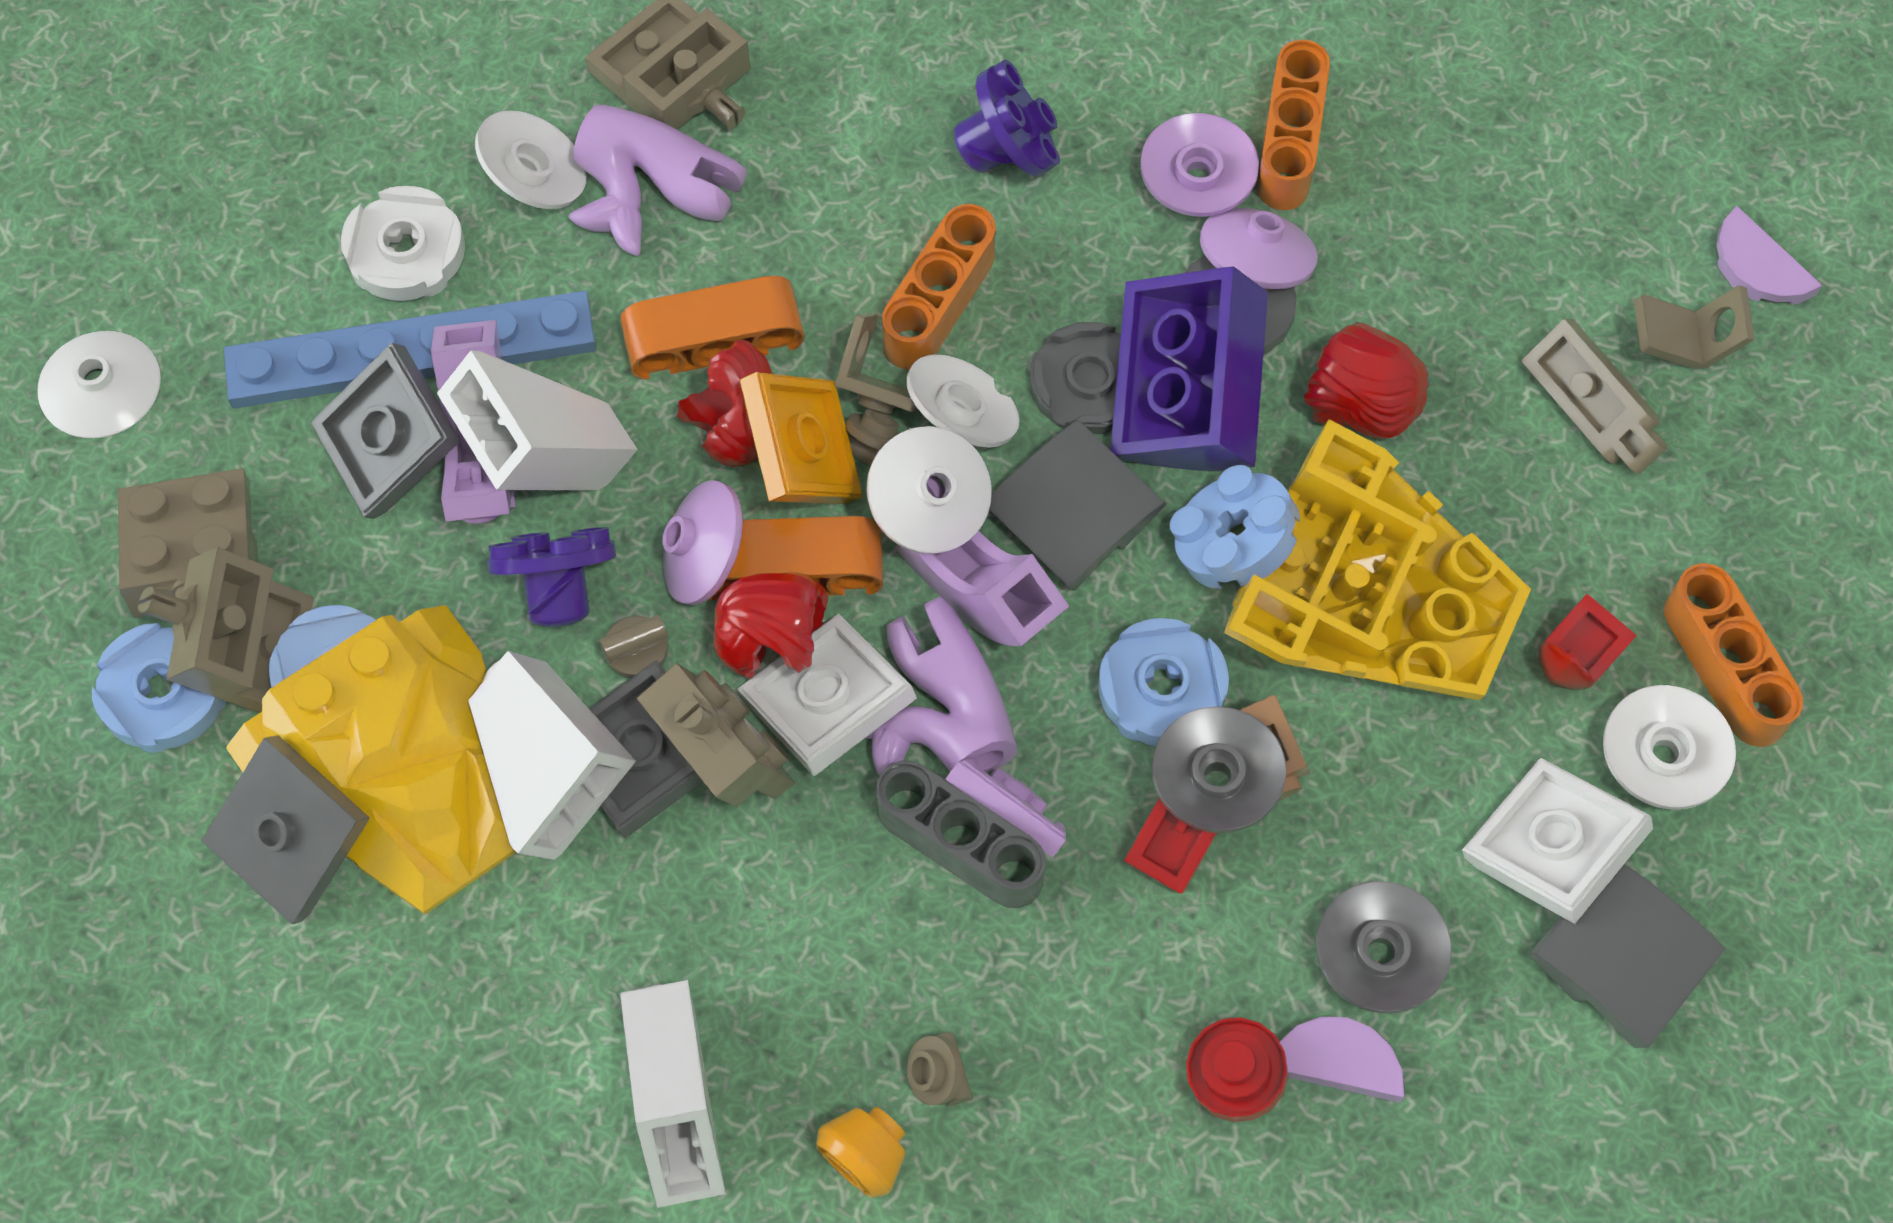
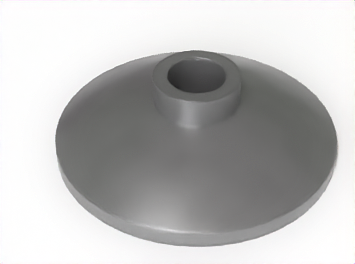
M1205 707L1184 714L1164 731L1154 751L1152 776L1160 800L1177 819L1202 831L1231 833L1255 825L1273 810L1284 788L1286 762L1277 738L1260 720L1234 708ZM1211 771H1221L1228 776L1229 782L1224 786H1214L1207 782L1205 776Z
M1373 881L1347 889L1330 903L1318 926L1316 954L1324 977L1342 998L1367 1011L1399 1013L1423 1004L1440 988L1451 964L1452 944L1449 930L1442 915L1426 897L1401 884ZM1373 943L1387 945L1392 951V960L1385 964L1373 961L1369 956L1368 947Z

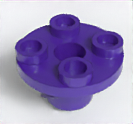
M1006 59L981 72L976 79V91L981 110L958 123L954 130L955 144L963 160L973 170L980 173L988 172L999 164L1015 163L1023 171L1035 177H1039L1053 169L1054 166L1060 163V157L1050 133L1057 128V120L1048 103L1040 97L1035 100L1032 99L1023 87V81L1017 69Z
M609 527L575 530L571 532L570 537L550 540L549 532L522 534L511 537L512 542L488 546L490 554L487 557L488 572L498 575L523 574L528 606L527 615H529V619L533 624L548 628L573 625L588 616L590 609L584 566L601 563L616 557L615 541L610 540Z

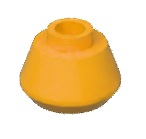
M876 1106L869 1113L856 1107L821 1125L818 1129L816 1147L821 1155L842 1177L870 1198L888 1195L892 1191L906 1155L904 1148L899 1143L905 1136V1132L887 1113Z

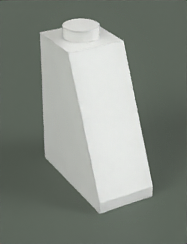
M471 350L437 392V395L496 490H599L611 482L638 450L607 402L481 351Z
M507 651L498 662L489 668L483 683L468 701L510 845L518 854L555 860L566 850L636 760L546 661Z
M688 980L664 985H653L643 989L620 993L635 1122L657 1208L726 1194L697 1020Z

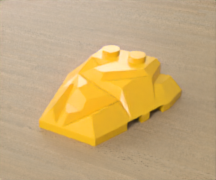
M1329 419L1309 451L1296 479L1287 490L1295 502L1300 515V523L1295 519V526L1292 531L1296 538L1294 548L1284 563L1269 576L1262 579L1254 574L1245 586H1240L1233 600L1232 606L1234 608L1228 618L1224 633L1282 664L1474 700L1482 699L1489 688L1531 588L1475 534L1470 533L1463 536L1438 512L1443 504L1429 490L1421 496L1394 470L1400 462L1385 448Z
M446 605L417 610L401 622L393 615L382 616L270 688L262 698V712L246 721L226 747L243 772L263 738L279 735L370 817L346 857L356 863L362 872L424 915L516 853L508 839L468 701L483 683L487 670L480 650Z

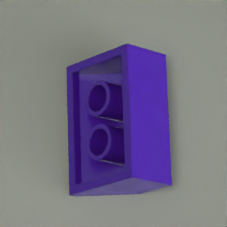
M1236 267L1209 269L1125 283L1111 451L1120 460L1208 472L1226 470L1236 465H1245L1249 468L1255 467L1268 292Z

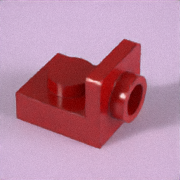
M1159 798L1124 861L1176 892L1183 894L1216 836L1220 833L1202 831L1183 823L1164 806Z

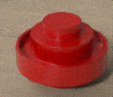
M1242 1017L1221 1019L1204 1028L1192 1042L1186 1060L1188 1084L1198 1103L1213 1116L1231 1122L1255 1120L1270 1112L1283 1097L1289 1078L1287 1057L1276 1035L1260 1022Z

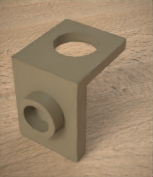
M1740 285L1698 311H1693L1645 294L1634 300L1641 352L1692 369H1706L1752 342L1755 338L1747 288ZM1732 309L1735 314L1734 328L1728 338L1718 342L1715 337L1716 323L1722 313Z
M870 312L857 314L835 386L860 394L858 403L875 411L893 414L895 406L911 412L919 410L912 401L907 388L861 373L878 315Z

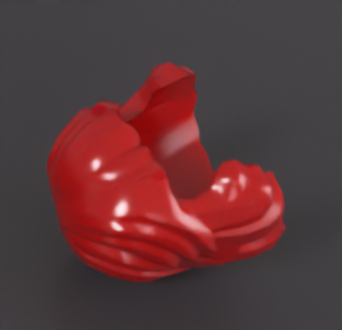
M1356 322L1345 326L1328 340L1327 345L1322 349L1320 358L1316 362L1318 370L1310 376L1308 391L1303 395V401L1310 405L1314 412L1312 419L1315 423L1325 425L1330 419L1343 427L1353 428L1364 435L1389 439L1399 436L1407 430L1414 420L1422 414L1423 407L1427 401L1429 374L1424 363L1407 344L1379 329L1362 322Z
M737 340L728 350L720 351L709 360L710 366L707 369L709 376L707 383L709 387L701 393L689 395L677 404V417L682 422L708 431L706 439H702L703 443L701 446L704 448V451L709 454L711 459L729 467H743L759 459L740 379L756 372L773 374L769 362L763 353L758 351L750 342Z
M796 572L760 573L742 577L732 582L721 593L715 608L714 647L719 659L735 673L752 679L756 671L762 668V659L765 656L766 647H769L780 654L786 668L793 669L798 673L809 668L812 665V654L814 652L812 633L824 625L822 620L828 604V595L823 586L818 581Z

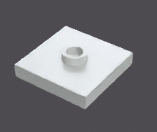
M839 613L812 633L814 652L812 654V665L809 668L798 673L793 669L786 668L782 657H779L752 679L737 688L741 698L813 776L817 775L917 699L912 686Z
M1540 758L1462 851L1464 859L1478 870L1575 924L1653 830L1651 815Z

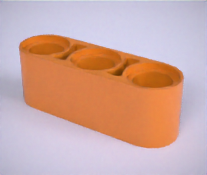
M1307 39L1289 42L1280 50L1271 88L1257 179V193L1265 204L1277 210H1291L1299 207L1306 201L1317 159L1330 58L1325 48L1317 42ZM1279 173H1286L1292 176H1284Z
M961 204L952 208L944 216L885 306L882 314L883 350L888 361L896 367L910 370L919 358L927 355H936L991 269L995 259L996 226L991 213L982 206ZM962 241H974V242H977V244H975V245H963V244H960V242H962ZM943 285L949 287V289L935 291L930 289V287ZM910 330L920 333V335L915 337L899 335L903 331Z
M764 276L643 300L627 307L621 313L620 318L631 372L634 376L644 380L650 379L649 373L670 369V374L709 367V360L715 354L722 350H728L737 340L750 342L765 356L769 355L768 349L788 346L789 351L795 350L804 342L805 338L793 285L790 280L781 276Z
M861 516L743 520L741 542L734 565L723 585L710 599L718 600L719 594L726 587L742 577L760 573L786 572L801 573L818 581L828 596L845 595V590L866 589V595L875 594L883 587L882 530L874 519Z
M1700 563L1692 565L1683 572L1665 602L1664 615L1667 623L1733 733L1741 741L1751 746L1765 747L1773 745L1783 737L1802 711L1803 696L1801 690L1733 578L1724 569L1714 564ZM1688 596H1697L1703 599L1710 609L1694 605ZM1721 648L1735 652L1741 658L1742 664L1727 659L1722 654ZM1753 702L1768 706L1774 712L1776 719L1767 718L1760 714Z

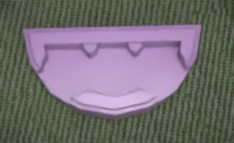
M1737 205L1724 219L1718 232L1716 244L1719 256L1718 266L1732 287L1735 288L1738 285L1746 287L1748 297L1751 300L1760 301L1762 298L1776 303L1789 302L1790 305L1799 304L1818 294L1822 285Z
M970 758L958 761L946 777V780L1033 837L1041 845L1043 851L1053 858L1066 841V831L1062 822L1054 823L1042 814L1047 808V803L1025 784L999 768L995 769L991 775H988L977 767L976 759Z
M1318 1017L1297 1025L1280 1041L1287 1057L1289 1078L1399 1103L1404 1099L1403 1070L1393 1048L1373 1028L1348 1017Z

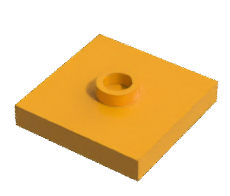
M759 372L740 379L769 501L845 504L862 498V490L834 380Z

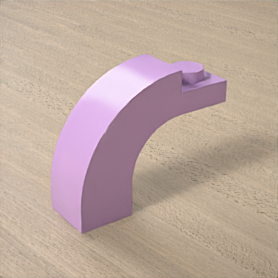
M496 320L434 327L431 356L438 391L471 350L481 351L503 360ZM440 399L442 410L461 440L445 456L441 497L445 521L464 520L468 523H484L495 519L499 515L510 514V508L516 507V490H496Z
M930 476L927 480L928 492L935 498H942L945 493V487L937 476ZM979 531L965 544L943 553L923 554L908 550L900 545L895 547L908 565L940 597H943L964 622L997 643L1007 646H1022L1069 607L1033 554L1017 556L1006 553L991 543Z

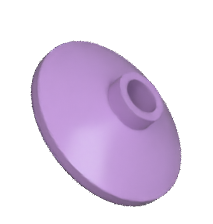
M1190 113L1173 117L1153 130L1143 146L1140 169L1147 189L1161 204L1181 214L1206 217L1230 211L1240 205L1250 195L1258 177L1259 159L1253 142L1236 124L1212 114ZM1200 169L1206 172L1208 176L1194 177L1188 174V172Z
M1234 208L1225 213L1210 216L1204 223L1200 234V244L1203 253L1216 268L1234 266L1264 289H1287L1298 286L1312 276L1317 264V251L1309 236L1291 221L1268 211L1254 208Z
M710 480L696 486L684 498L674 517L670 519L665 527L663 534V576L668 592L680 603L698 605L710 599L723 585L736 560L742 536V509L736 492L725 483Z

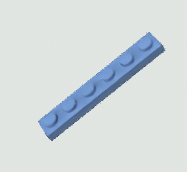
M587 290L224 347L228 400L234 409L342 392L390 343L406 347L424 378L435 377L431 347L434 327L496 320L503 360L511 364L595 352L596 344Z

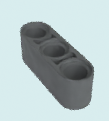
M898 761L890 764L881 772L876 782L877 814L881 824L890 833L997 904L1007 908H1021L1031 904L1039 897L1044 883L1045 854L1041 845L1033 837L925 766L914 761ZM900 791L915 792L923 799L919 805L911 809H900L889 801L895 793ZM965 826L972 829L976 833L977 838L966 845H954L949 843L943 837V834L949 828ZM1020 862L1031 870L1032 875L1021 882H1010L1004 879L997 870L1005 863Z

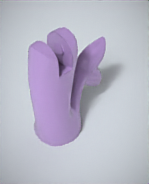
M597 104L588 112L579 128L574 147V160L578 166L592 175L605 188L606 196L569 214V218L573 223L586 230L598 233L611 232L616 243L624 251L638 256L641 251L642 235L641 191L634 166L640 167L667 200L677 208L694 217L710 221H723L732 205L730 198L717 186L734 192L740 191L747 177V170L736 160L700 143L661 121L622 108Z
M937 597L924 603L931 626L941 643L924 653L920 647V640L916 637L911 626L903 616L887 624V641L900 670L917 687L945 706L949 713L946 714L921 706H907L868 735L866 738L872 740V759L879 776L890 764L903 761L912 743H922L927 746L950 772L958 761L964 759H976L977 767L988 773L1001 768L1015 757L1017 753L1016 741L998 686L971 634L951 605L943 597Z

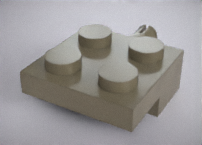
M655 0L585 57L588 72L635 112L654 118L677 130L693 116L704 110L710 111L728 129L735 128V122L739 125L745 116V109L736 104L724 92L751 69L748 41L708 8L699 14L683 0Z
M244 468L118 489L119 590L133 618L150 616L138 611V605L143 603L139 599L148 586L180 598L184 591L189 560L217 546L259 563L257 542L252 533L250 482Z
M217 546L189 560L184 591L180 598L148 586L139 599L143 603L138 605V611L169 622L173 626L174 641L166 680L260 713L262 712V698L271 688L269 662L275 645L277 646L280 636L298 616L312 610L314 597L272 581L273 568Z
M676 663L637 697L638 701L715 797L738 807L756 790L775 799L795 784V781L782 767L790 760L785 751L765 730L759 733L751 723L744 719L750 713V709L728 684L720 685L706 670L696 675Z

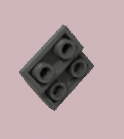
M1077 419L1035 452L991 494L989 509L1070 589L1075 591L1118 546L1124 550L1167 504Z
M1624 864L1575 924L1560 916L1529 955L1574 1001H1589L1634 1048H1649L1726 948L1673 899Z

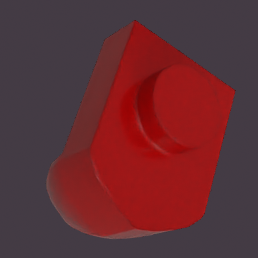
M1586 594L1539 646V662L1546 678L1551 684L1571 690H1585L1594 685L1637 635L1589 594Z

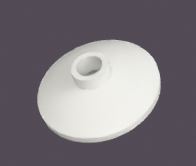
M501 111L486 118L478 129L475 138V149L482 168L500 189L516 200L537 208L559 209L575 202L585 188L587 175L586 171L578 166L574 160L575 145L563 132L546 120L526 112Z
M98 331L81 335L61 346L45 364L38 382L40 407L46 418L56 428L67 434L81 438H102L115 435L136 424L153 406L161 382L159 364L152 351L142 341L131 335L116 331ZM95 369L103 370L96 379H84L89 372Z
M927 355L921 357L910 368L907 374L909 395L919 411L936 427L950 430L966 439L971 445L979 447L1002 446L1008 443L1019 428V414L1011 397L1000 394L995 389L994 378L980 368L964 360L947 355Z
M931 426L916 427L896 435L879 450L868 473L867 498L876 523L893 542L914 552L937 554L953 550L965 544L981 528L990 508L991 481L982 457L966 439L944 428ZM930 476H937L944 482L945 493L942 498H935L928 492L927 480Z
M1657 685L1642 688L1629 694L1612 711L1604 730L1603 750L1612 775L1632 796L1658 808L1681 810L1704 804L1723 789L1735 766L1736 746L1728 722L1711 702L1685 688ZM1663 745L1670 748L1675 755V762L1669 764L1659 760L1653 753V747Z

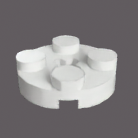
M415 186L390 187L378 192L379 200L370 203L364 209L360 203L351 211L342 229L341 249L356 284L372 295L394 301L434 296L446 287L447 282L458 271L465 252L463 231L456 214L454 215L453 211L446 207L444 199L435 192ZM404 234L412 235L413 242L416 244L413 248L404 252H395L394 248L388 247L390 243L400 242Z

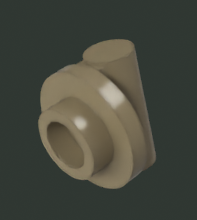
M872 409L865 410L864 414H850L845 424L853 457L870 467L879 450L890 439L900 434L897 431L899 424L892 417Z
M658 614L651 618L643 616L624 618L616 622L609 629L606 636L599 639L609 666L616 673L632 678L656 660H658L661 666L663 665L668 654L667 639L669 637Z
M948 1032L936 1036H926L918 1040L911 1049L907 1062L908 1082L916 1098L927 1105L946 1104L947 1107L972 1100L973 1096L954 1033Z

